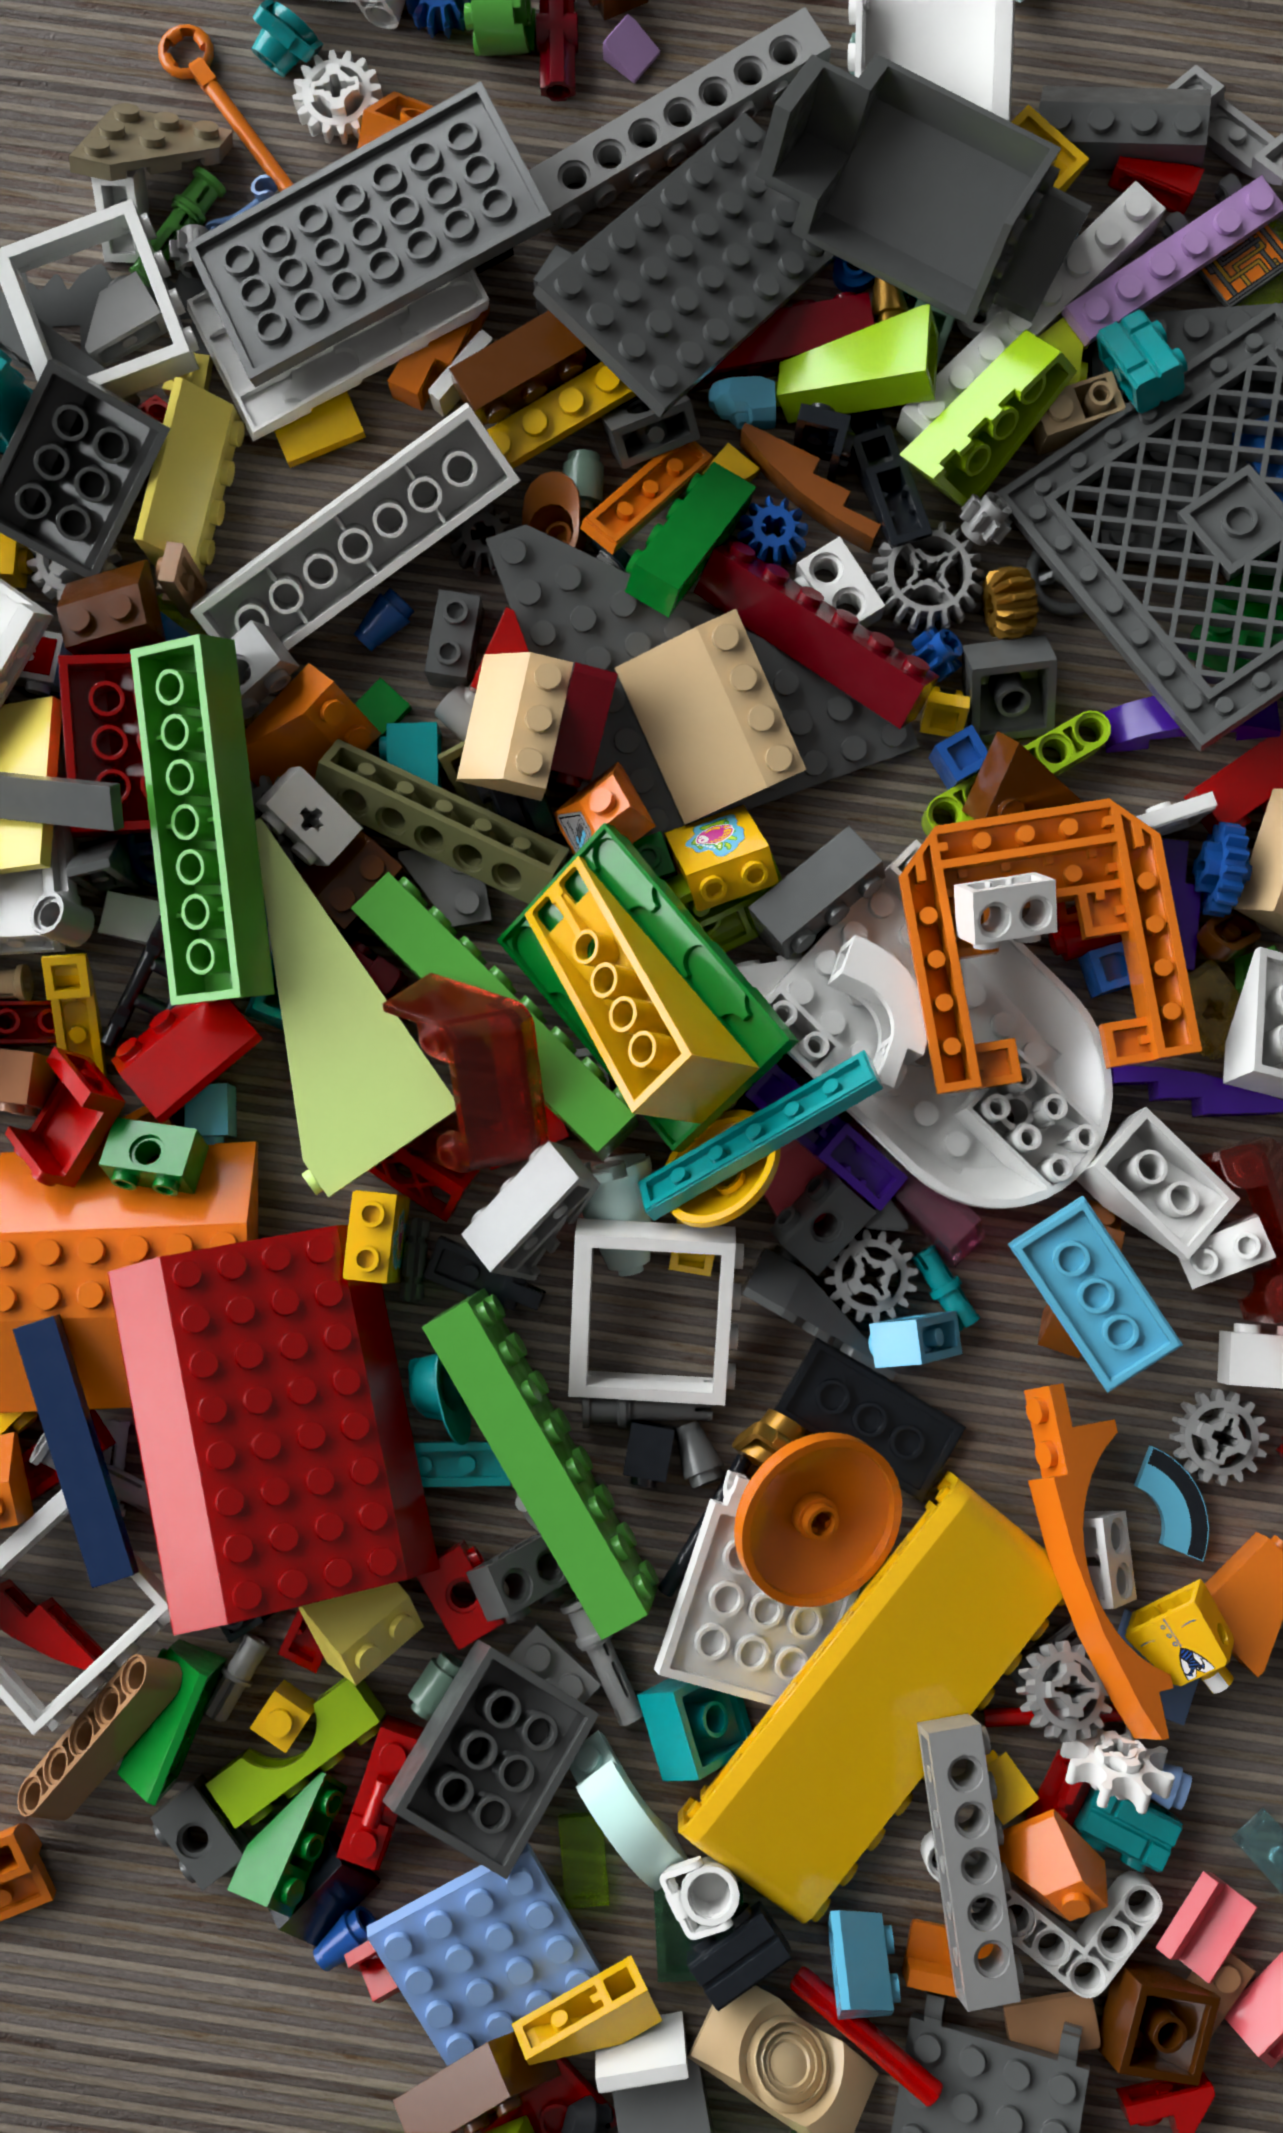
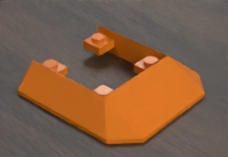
M1110 798L937 825L899 875V885L937 1095L974 1092L975 1090L1023 1082L1015 1038L974 1044L959 960L997 954L999 947L990 950L974 949L973 944L956 937L955 884L1037 872L1056 879V903L1075 900L1082 940L1121 934L1136 1018L1104 1023L1098 1026L1106 1069L1141 1063L1147 1064L1202 1052L1161 834ZM1030 901L1025 904L1023 909L1030 908ZM989 907L981 915V925L989 918Z

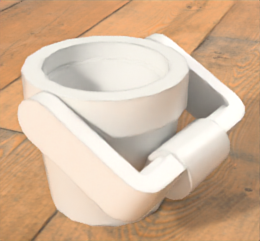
M697 1856L670 1865L661 1874L659 1881L665 1892L666 1900L676 1920L679 1921L685 1935L689 1939H701L723 1932L733 1926L734 1923L731 1917L739 1905L740 1892L736 1877L727 1867L716 1862L711 1857L701 1858V1856ZM687 1873L682 1881V1887H679L674 1877Z

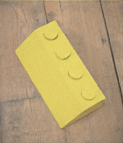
M175 377L163 424L171 429L153 463L134 540L154 567H156L158 559L163 557L167 541L184 543L201 574L204 575L206 565H211L214 559L215 541L212 539L216 525L220 526L224 519L225 502L222 499L226 486L230 487L234 479L235 463L232 460L235 448L241 447L243 443L245 425L233 404L184 378Z

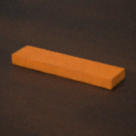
M696 441L655 456L583 519L580 529L613 555L685 491L696 473L701 474L715 457Z

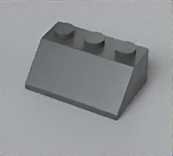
M850 826L846 827L748 907L759 939L785 959L794 952L801 953L805 951L815 941L816 934L828 925L834 926L841 922L847 916L850 907L862 897L864 899L871 897L881 888L883 880L886 878L883 861Z

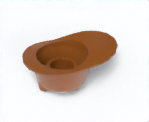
M555 471L538 476L530 484L524 497L522 525L527 524L578 550L584 551L587 536L580 529L582 524L580 520L581 504L579 490L574 481L564 473Z

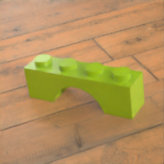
M344 1677L319 1696L313 1704L316 1715L315 1736L312 1744L303 1752L287 1758H272L249 1747L213 1774L205 1786L235 1829L247 1820L252 1826L258 1823L274 1809L271 1802L283 1793L288 1799L293 1797L309 1784L310 1781L306 1776L319 1767L323 1772L328 1771L345 1757L342 1751L355 1740L361 1746L379 1732L380 1726L378 1723L382 1720L386 1711L364 1680L355 1685Z

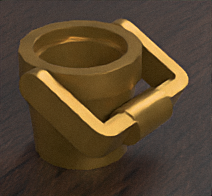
M768 1409L759 1422H755L735 1438L732 1447L740 1455L748 1458L753 1464L760 1467L776 1451L804 1437L806 1430L787 1416L773 1409Z

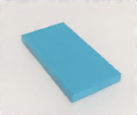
M1083 1195L1008 1243L1107 1393L1183 1346Z

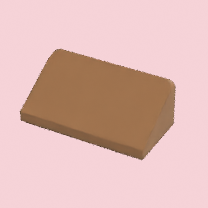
M1073 1991L1022 1999L1021 2002L1003 2005L1006 2036L1010 2041L1058 2054L1064 2022L1083 2026L1079 2052L1101 2047L1093 1998H1083Z

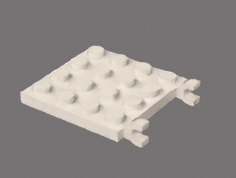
M728 1470L723 1484V1501L710 1498L654 1670L661 1676L772 1706L857 1599L860 1588L838 1601L816 1607L786 1605L765 1594L744 1571L736 1552L734 1539L738 1505L750 1479H747L744 1474Z

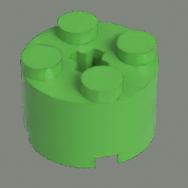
M471 0V3L464 4L465 26L467 31H473V47L476 56L521 55L531 53V50H534L536 43V8H531V0Z

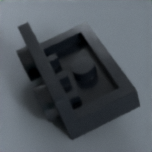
M801 403L793 445L819 457L820 460L830 462L827 480L835 483L837 473L845 475L856 433L848 431L851 415L835 412L831 406L823 403H813L811 405Z

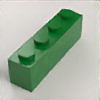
M715 462L710 465L703 475L696 473L686 490L685 499L677 498L668 511L666 516L667 522L664 526L657 523L647 539L646 549L644 551L637 549L630 558L625 572L630 574L625 592L669 618L703 573L713 549L725 544L739 525L740 517L746 515L756 486Z

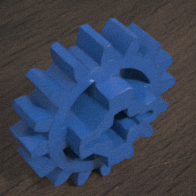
M1222 821L1219 822V825L1215 824L1212 834L1207 835L1197 859H1194L1192 873L1195 876L1194 891L1201 893L1200 911L1205 915L1217 917L1230 915L1232 906L1238 904V898L1241 897L1244 885L1247 881H1250L1252 865L1249 863L1250 848L1247 847L1249 837L1245 836L1246 828L1241 827L1240 824Z

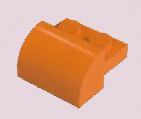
M19 1823L0 1831V1922L53 1901L57 1891L39 1855L42 1842L36 1832L26 1823Z

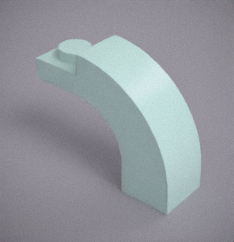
M598 1730L584 1741L569 1768L578 1784L575 1788L598 1826L619 1855L645 1884L657 1892L662 1888L659 1880L666 1868L688 1860V1857L672 1829L655 1815L640 1796L624 1771L607 1738Z

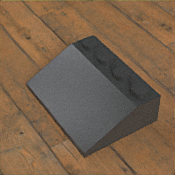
M55 359L48 360L0 461V533L85 578L99 574L171 428Z
M477 1639L382 1801L395 1814L507 1880L598 1718L599 1713Z

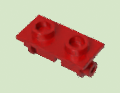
M1060 1749L1057 1750L1037 1792L1040 1799L1031 1805L1025 1820L1055 1809L1072 1827L1091 1786L1088 1782H1078L1070 1785L1065 1781L1070 1759L1062 1757Z

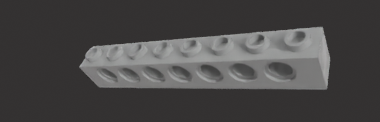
M807 8L800 9L529 169L531 177L552 214L555 225L548 228L551 234L561 228L568 229L573 227L581 220L583 215L596 207L604 208L610 205L617 198L618 194L630 187L642 186L654 173L666 166L673 167L679 164L689 152L701 145H706L744 112L753 119L760 110L770 104L775 105L812 54L829 63L831 45ZM785 60L791 64L783 65L778 63V61ZM753 81L757 84L750 86L745 85L742 82ZM717 101L722 103V105L711 106L707 103ZM675 122H685L688 125L676 127L672 124ZM649 142L653 144L651 147L642 148L637 146L639 143ZM606 163H615L618 165L617 167L612 169L602 167V165ZM572 183L583 185V187L576 190L567 188Z

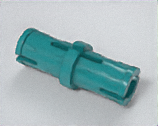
M933 1244L928 1249L925 1248L914 1255L911 1260L931 1289L929 1295L931 1298L938 1300L945 1312L957 1311L959 1331H962L964 1327H969L981 1317L976 1313L961 1289V1279L958 1275L953 1276L936 1249L937 1247Z

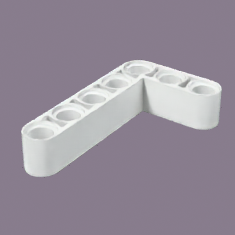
M930 1831L921 1842L920 1852L928 1872L939 1882L937 1863L932 1861L935 1848L933 1834ZM975 1851L970 1853L965 1860L964 1867L974 1866L979 1861L980 1855ZM1127 1871L1118 1876L1107 1890L1108 1907L1089 1914L1075 1933L1038 1902L1031 1899L1012 1881H1010V1891L1005 1892L1007 1908L1014 1904L1023 1906L1021 1915L1015 1919L1017 1937H1013L1012 1942L1074 1993L1083 1998L1099 1996L1107 1988L1158 1920L1163 1905L1160 1894L1145 1875L1138 1871ZM1138 1890L1146 1891V1897L1141 1904L1136 1906L1128 1905L1132 1893ZM987 1897L977 1899L971 1909L976 1913L980 1912L987 1903ZM1111 1926L1120 1927L1115 1939L1111 1941L1101 1940L1105 1929ZM1049 1933L1058 1935V1939L1052 1947L1041 1948L1038 1946L1040 1939L1044 1935ZM1081 1963H1093L1090 1973L1086 1976L1078 1977L1074 1975L1076 1967Z

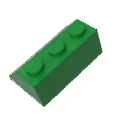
M178 1639L168 1649L162 1648L157 1658L173 1660L180 1665L182 1671L180 1689L173 1700L122 1757L123 1760L117 1772L140 1797L154 1806L177 1782L204 1716V1707L216 1687L221 1674L220 1670L227 1658L181 1639Z

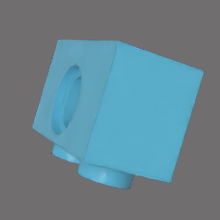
M957 1311L908 1315L869 1324L870 1335L868 1344L869 1350L874 1357L875 1368L922 1365L963 1354Z

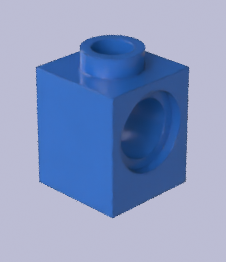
M970 725L935 745L928 758L947 790L980 771L988 750L973 725Z

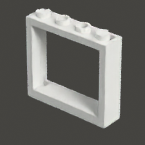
M132 199L0 248V284L37 382L52 356L21 273L130 232L173 344L87 376V378L120 398H124L199 369L193 354L194 351L200 350L191 326L183 328L179 315L186 313L177 289L169 290L165 281L166 277L171 276L169 266L162 250L154 252L150 241L157 238L156 232L147 212L140 215Z
M577 1218L574 1245L568 1397L725 1406L726 1389H735L736 1363H728L729 1350H737L738 1324L731 1323V1311L740 1310L741 1284L733 1283L734 1269H743L744 1244L736 1243L735 1227L714 1226L698 1228L676 1223ZM594 1248L721 1255L713 1378L588 1371Z
M62 1489L0 1545V1577L69 1514ZM134 1551L139 1572L130 1577L155 1605L49 1705L45 1707L0 1655V1698L32 1735H35L46 1726L53 1732L73 1713L68 1706L78 1696L82 1695L85 1700L92 1696L107 1681L102 1674L115 1663L121 1668L127 1659L140 1650L136 1642L149 1631L155 1636L170 1622L164 1584Z

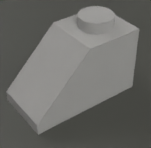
M136 271L128 276L123 275L115 278L107 288L100 291L85 349L89 356L104 368L168 332L160 310Z

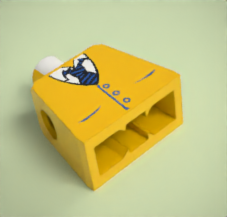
M1202 1579L1132 1612L1125 1638L1156 1668L1171 1674L1173 1685L1183 1686L1201 1678L1213 1694H1217L1232 1684L1234 1677L1225 1666L1231 1659L1234 1637Z

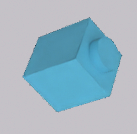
M228 1083L209 1084L184 1105L185 1127L197 1129L207 1145L224 1143V1138L237 1137L235 1086Z

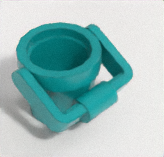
M265 0L260 3L253 15L254 21L262 29L251 50L261 62L283 78L299 60L306 63L312 60L313 56L318 54L324 45L301 18L281 3Z

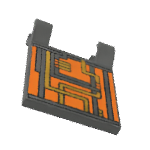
M1228 174L1223 177L1218 183L1219 188L1215 191V198L1220 203L1243 188L1239 179L1234 174ZM1173 212L1166 217L1164 221L1166 225L1161 230L1164 239H1167L1188 225L1185 217L1180 212ZM1268 224L1197 273L1224 307L1236 306L1283 273V242Z

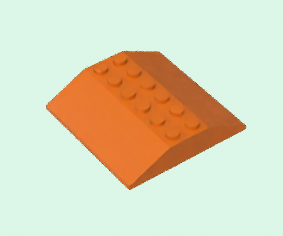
M258 1142L215 1143L214 1145H208L209 1149L195 1194L179 1192L177 1196L163 1195L149 1187L137 1186L135 1190H126L113 1185L110 1178L99 1166L104 1148H98L75 1188L55 1184L52 1187L46 1186L32 1177V1171L29 1166L15 1152H1L0 1413L38 1412L13 1329L58 1314L61 1316L89 1410L132 1408L107 1273L108 1271L160 1256L258 1239ZM160 1155L152 1157L147 1164L155 1162Z

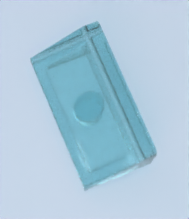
M1262 1808L1231 1838L1283 1895V1829Z

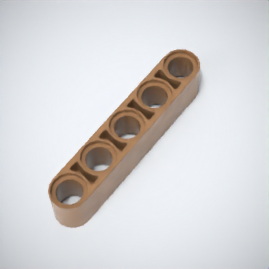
M141 1654L132 1655L127 1659L24 1780L17 1800L20 1814L24 1817L58 1821L69 1819L176 1696L182 1682L180 1665L173 1660Z

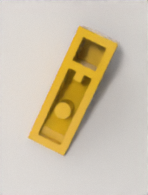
M630 1955L512 2023V2027L528 2065H533L624 2044L663 2020Z

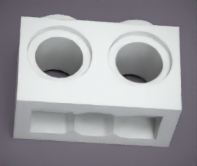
M840 536L797 562L796 579L793 580L802 587L807 586L819 591L824 596V601L834 608L843 603L853 605L858 611L856 617L859 619V624L865 628L881 619L886 605ZM820 569H826L834 574L835 579L827 583L821 582L815 577L814 573Z
M1032 872L954 885L956 937L973 944L974 949H995L1000 947V941L1012 939L1018 943L1037 942L1041 940V935L1058 932L1056 879ZM1030 901V910L1022 918L1023 907ZM989 907V918L981 925V915Z
M1253 1213L1216 1227L1189 1260L1184 1261L1180 1257L1178 1258L1191 1288L1195 1289L1274 1259L1276 1255L1259 1216Z
M1126 1510L1085 1511L1083 1532L1086 1561L1094 1590L1102 1608L1116 1609L1137 1600Z

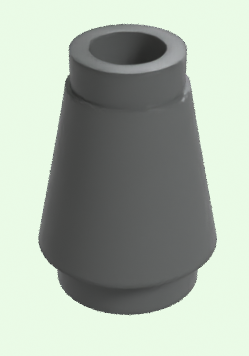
M694 1421L675 1429L684 1481L689 1480L691 1488L696 1489L723 1478L724 1474L721 1467L724 1466V1463L703 1428H701L699 1421Z

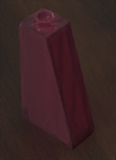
M855 1119L852 1120L849 1125L908 1177L906 1182L891 1198L892 1202L932 1244H935L936 1249L956 1267L985 1239L982 1219L966 1204L951 1200L919 1181Z

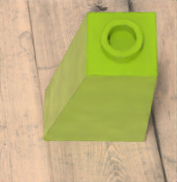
M930 304L921 305L780 362L778 381H775L776 407H782L787 422H797L801 403L808 405L823 403L831 406L835 412L849 414L935 400L939 333Z

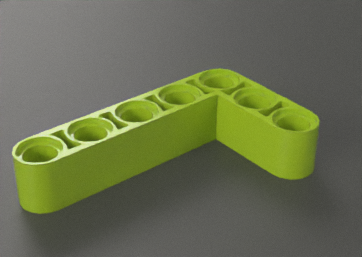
M1089 710L1075 716L1023 747L1050 772L1058 776L1093 756L1108 740L1111 734V725L1104 714ZM1086 726L1091 728L1096 734V742L1083 740L1078 732L1079 727ZM1052 747L1056 749L1061 757L1060 762H1048L1043 757L1042 748ZM978 773L935 797L929 803L921 818V826L927 837L933 828L938 825L932 816L935 810L944 809L948 811L952 816L953 823L975 820L964 813L962 808Z

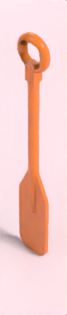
M191 24L178 25L169 29L162 36L158 45V59L163 69L172 77L181 80L195 79L264 172L273 179L279 192L293 185V182L211 71L210 66L214 59V45L209 35L200 27ZM192 36L200 50L205 52L203 58L198 57L189 63V68H179V64L174 60L172 54L167 53L170 46L174 47L178 42L183 41V37Z

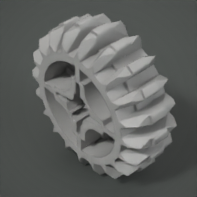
M944 521L938 524L936 530H932L931 537L891 549L889 543H881L878 550L881 557L873 559L872 568L877 572L871 575L870 583L875 587H879L876 589V592L882 601H886L884 603L886 606L883 615H888L894 611L896 613L893 621L895 626H899L904 619L909 621L908 631L910 634L916 631L918 624H922L924 631L927 632L934 628L935 623L940 630H949L950 620L958 625L961 624L965 618L964 611L973 612L976 606L973 598H979L983 591L982 586L978 582L983 580L985 576L984 570L975 568L981 562V554H968L974 543L971 540H966L962 543L958 541L961 535L960 528L953 530L951 535L945 533L946 524ZM922 550L934 551L940 555L929 556L922 552ZM900 559L906 564L905 571L910 577L901 590L897 586L894 576V566ZM952 566L955 567L958 573L960 583L959 592L954 597L949 592L950 585L945 579ZM936 573V576H935V578H934L933 581H932V579L927 578V579H925L924 581H923V580H920V581L918 582L919 577H920L921 574H922L924 577H927V576H929L930 574H931V575H934V574ZM924 598L930 601L933 606L921 605L913 601Z

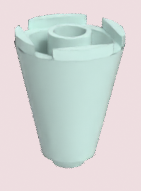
M631 1153L607 1157L604 1163L591 1167L590 1162L584 1163L600 1183V1186L581 1212L584 1218L651 1222V1218L645 1212L638 1186L640 1180L652 1174V1163L649 1155L646 1157L645 1153ZM599 1248L608 1269L618 1271L619 1276L638 1274L644 1270L643 1265L650 1261L651 1251Z

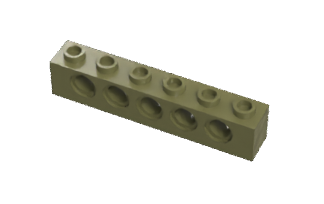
M340 739L334 742L318 762L315 781L356 822L523 902L530 904L564 867L569 848Z

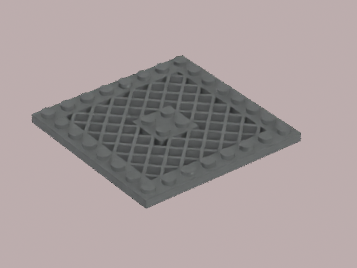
M1277 302L1187 362L1188 371L1184 373L1185 389L1182 394L1166 402L1160 401L1158 406L1143 414L1138 413L1131 402L1127 403L1124 410L1109 415L996 492L1010 505L1012 513L1008 517L1012 519L1015 526L1199 752L1283 697V640L1270 648L1272 633L1283 634V621L1275 620L1277 605L1283 606V592H1279L1281 577H1283V502L1274 493L1283 492V478L1266 477L1268 464L1283 465V450L1271 449L1272 437H1283V423L1275 422L1277 409L1283 410V395H1280L1281 383L1283 384V309ZM1244 380L1242 391L1229 390ZM1250 381L1275 382L1273 394L1249 392ZM1209 403L1207 415L1194 414ZM1215 404L1240 406L1238 418L1213 416ZM1246 406L1270 409L1269 420L1244 419ZM1180 427L1204 430L1203 441L1178 440ZM1173 428L1172 439L1158 438ZM1210 431L1235 433L1233 445L1209 443ZM1241 434L1266 436L1264 448L1239 446ZM1145 451L1168 453L1167 467L1143 464ZM1138 452L1136 463L1123 462ZM1175 454L1200 457L1198 470L1173 467ZM1206 457L1230 460L1229 472L1204 470ZM1237 460L1261 463L1260 474L1258 475L1250 464L1235 473ZM1103 475L1101 487L1088 486ZM1110 475L1134 477L1131 491L1108 488ZM1140 478L1164 480L1162 494L1138 491ZM1170 482L1195 484L1193 497L1168 495ZM1201 484L1215 486L1199 497ZM1068 499L1065 511L1060 504ZM1075 499L1098 501L1096 515L1073 512ZM1105 502L1129 504L1127 517L1103 516ZM1135 505L1158 507L1157 521L1133 519ZM1166 508L1180 510L1177 513L1176 519L1178 523L1164 522ZM1079 527L1093 528L1091 542ZM1100 529L1123 531L1122 545L1098 543ZM1130 533L1155 535L1152 549L1128 546ZM1161 536L1186 538L1184 551L1159 550ZM1192 540L1205 555L1190 553ZM1279 549L1277 563L1261 561ZM1104 557L1119 559L1117 573ZM1125 561L1150 562L1148 576L1123 574ZM1156 563L1181 566L1179 579L1155 578ZM1187 567L1212 569L1210 583L1185 581ZM1218 571L1228 582L1243 573L1241 587L1217 585ZM1250 574L1274 576L1272 591L1248 588ZM1129 588L1145 590L1143 604H1141ZM1151 591L1176 593L1174 608L1150 606ZM1182 594L1207 597L1205 612L1180 609ZM1213 599L1237 600L1236 615L1211 613ZM1245 601L1270 604L1268 618L1243 616ZM1156 620L1171 621L1169 636ZM1177 622L1202 625L1200 640L1175 637ZM1209 626L1234 629L1231 644L1206 641ZM1240 630L1265 632L1263 648L1238 645ZM1181 651L1198 653L1195 668ZM1204 654L1229 657L1227 672L1203 670ZM1236 658L1252 660L1234 672ZM1208 683H1209V684H1217V685H1215L1214 687L1211 688V687L1208 685Z

